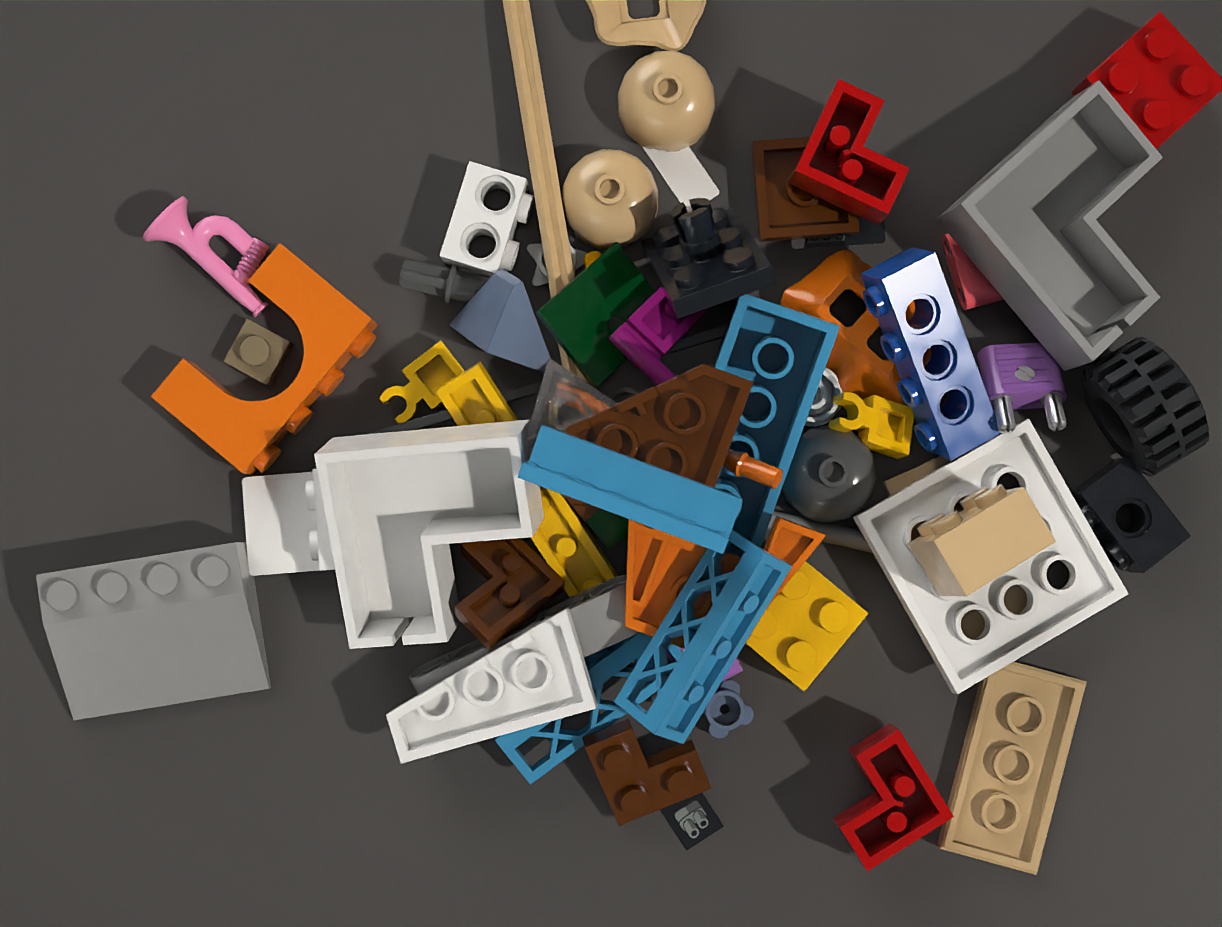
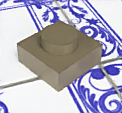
M246 319L223 362L263 384L271 386L293 343Z

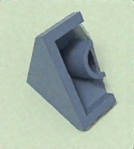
M504 269L493 273L449 324L450 327L489 354L544 373L554 369L523 281Z

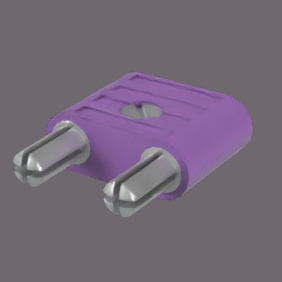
M1040 342L990 345L978 352L977 359L981 378L992 408L995 411L999 432L1005 434V429L1007 428V432L1011 433L1016 429L1013 410L1045 408L1048 425L1051 430L1055 431L1057 427L1059 431L1066 427L1067 422L1062 403L1065 402L1067 394L1061 368Z

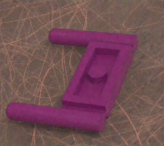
M660 287L608 340L657 386L676 377L660 359L712 307L678 319L664 291ZM737 298L730 301L735 305Z

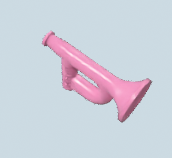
M184 196L175 200L151 223L142 238L146 242L167 241L183 249L235 300L253 313L252 316L256 318L268 306V303L263 302L249 286L248 280L256 272V269L259 268V264L262 263L261 260L264 259L263 256L266 255L270 247L266 243L252 238L236 222L225 216L214 215L205 217L196 223L192 229L187 215L188 200ZM215 235L222 236L243 255L236 270L233 271L210 248L209 240Z

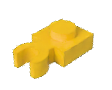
M440 340L402 370L410 381L404 387H390L381 394L379 399L386 405L396 397H403L407 403L406 410L398 415L395 420L398 424L411 421L418 412V405L424 400L433 411L440 407L443 403L435 391L438 387L465 370Z
M845 392L833 397L832 403L843 406L847 411L848 417L847 419L839 417L829 421L828 427L830 429L840 432L858 431V437L861 438L862 442L870 450L895 459L909 456L914 422L912 408L877 395H872L862 400L855 393Z

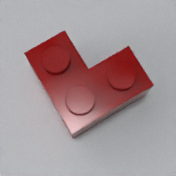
M838 79L792 174L789 184L879 225L889 214L910 169L864 147L885 100Z
M891 723L848 749L874 792L833 817V820L867 872L954 817L901 731Z

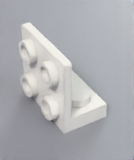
M312 469V472L243 478L242 490L250 575L334 570L335 566L317 469Z

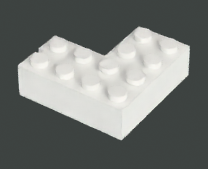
M530 419L333 437L314 454L350 649L394 646L401 634L403 645L448 642L460 623V620L455 616V606L459 601L449 544L534 536L544 519L540 486L517 478L522 463L529 460L534 447ZM408 617H414L409 624Z

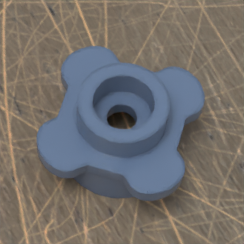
M728 679L723 681L703 711L710 723L709 732L715 738H725L729 730L735 729L740 724L748 725L754 717L752 707L744 703L739 694L740 685L734 680ZM723 704L729 706V711L725 714L720 712V706Z

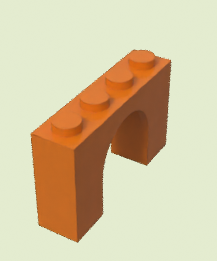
M281 243L277 245L248 282L286 312L295 322L301 333L304 356L301 369L293 383L282 393L270 399L244 401L230 393L197 364L182 358L151 395L156 402L240 472L253 475L257 470L261 473L265 472L276 461L281 453V450L277 447L289 431L295 435L307 424L313 415V412L309 409L321 393L327 397L338 387L345 376L341 369L353 355L357 359L362 357L377 338L373 331L378 324Z

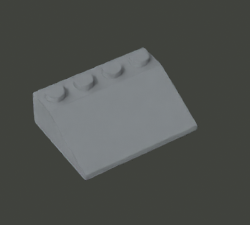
M234 542L36 575L43 626L73 720L271 688L254 576L249 573L246 542Z

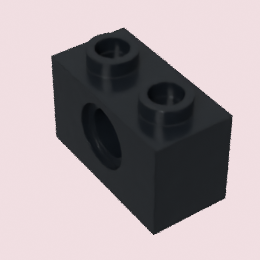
M1129 457L1113 459L1071 492L1091 529L1096 530L1107 545L1103 547V550L1108 559L1121 571L1127 569L1130 573H1145L1191 537ZM1122 505L1128 506L1134 515L1133 525L1126 532L1122 531L1116 523V512Z

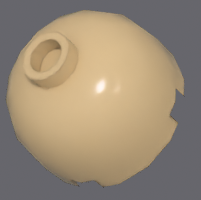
M674 50L655 51L638 59L624 75L618 91L619 118L626 133L641 147L678 152L695 144L708 130L715 109L714 87L705 68L691 56Z
M601 149L585 155L570 169L562 186L565 220L582 242L597 249H608L616 242L622 248L627 247L628 244L636 242L650 230L657 215L658 188L652 172L638 157L622 150Z

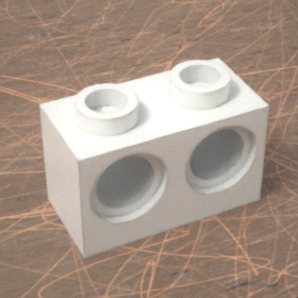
M469 161L440 252V258L444 264L450 266L454 264L457 265V268L489 278L493 273L501 269L509 271L513 269L520 242L513 241L518 222L527 223L534 202V195L528 194L529 186L526 178ZM494 189L507 191L511 195L508 205L498 211L486 208L484 206V199L490 191ZM481 235L492 237L496 241V246L488 257L476 258L469 253V246L474 238Z

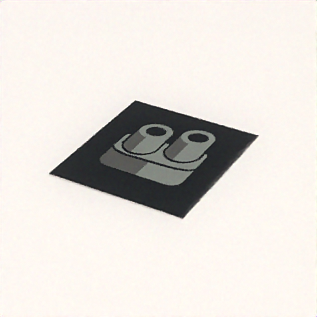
M703 793L660 809L686 851L724 827Z

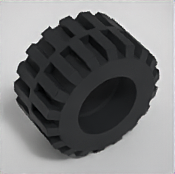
M1136 337L1082 371L1081 379L1084 396L1097 425L1115 451L1121 457H1129L1142 474L1152 477L1206 445V442L1209 441V426L1206 413L1196 390L1179 365L1152 341L1144 337Z

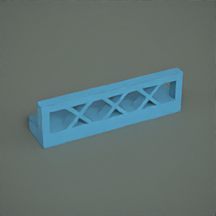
M541 425L531 456L528 461L522 463L517 477L722 554L725 551L743 501L741 497L546 425Z
M733 529L723 554L707 548L614 702L654 735L684 744L792 566L778 556L758 547ZM733 543L745 551L734 571L722 575L721 559L730 544ZM711 591L713 604L705 617L695 620L694 603L700 594ZM684 635V653L678 662L668 664L667 647L673 638ZM656 680L657 697L647 712L635 700L647 682Z
M639 632L584 657L598 706L590 711L589 723L579 731L560 729L561 719L553 721L552 728L545 727L550 723L547 722L494 737L496 743L530 785L584 746L582 737L611 726L627 714L614 701L601 699L603 683L612 676L628 678L652 640V636ZM669 644L667 647L675 658L670 664L678 662L684 652L680 647ZM634 661L633 668H625ZM656 680L647 682L635 700L637 704L642 703L657 692ZM599 709H604V710H606L605 712H603L601 715L598 716V711H599ZM531 736L551 738L548 754L532 766L517 749L520 744ZM558 739L566 740L562 744L557 746Z

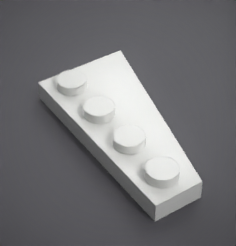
M569 607L386 714L401 764L596 709L598 706Z

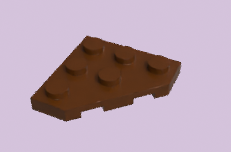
M701 364L679 376L568 426L565 433L715 488L754 382L709 365Z

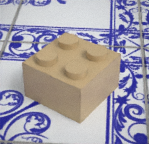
M1000 484L990 490L987 487L962 500L960 504L964 509L963 511H955L947 516L942 513L923 523L917 528L921 536L908 543L939 596H968L1054 544L1056 540L1025 488L1018 487L1005 490L1003 485Z

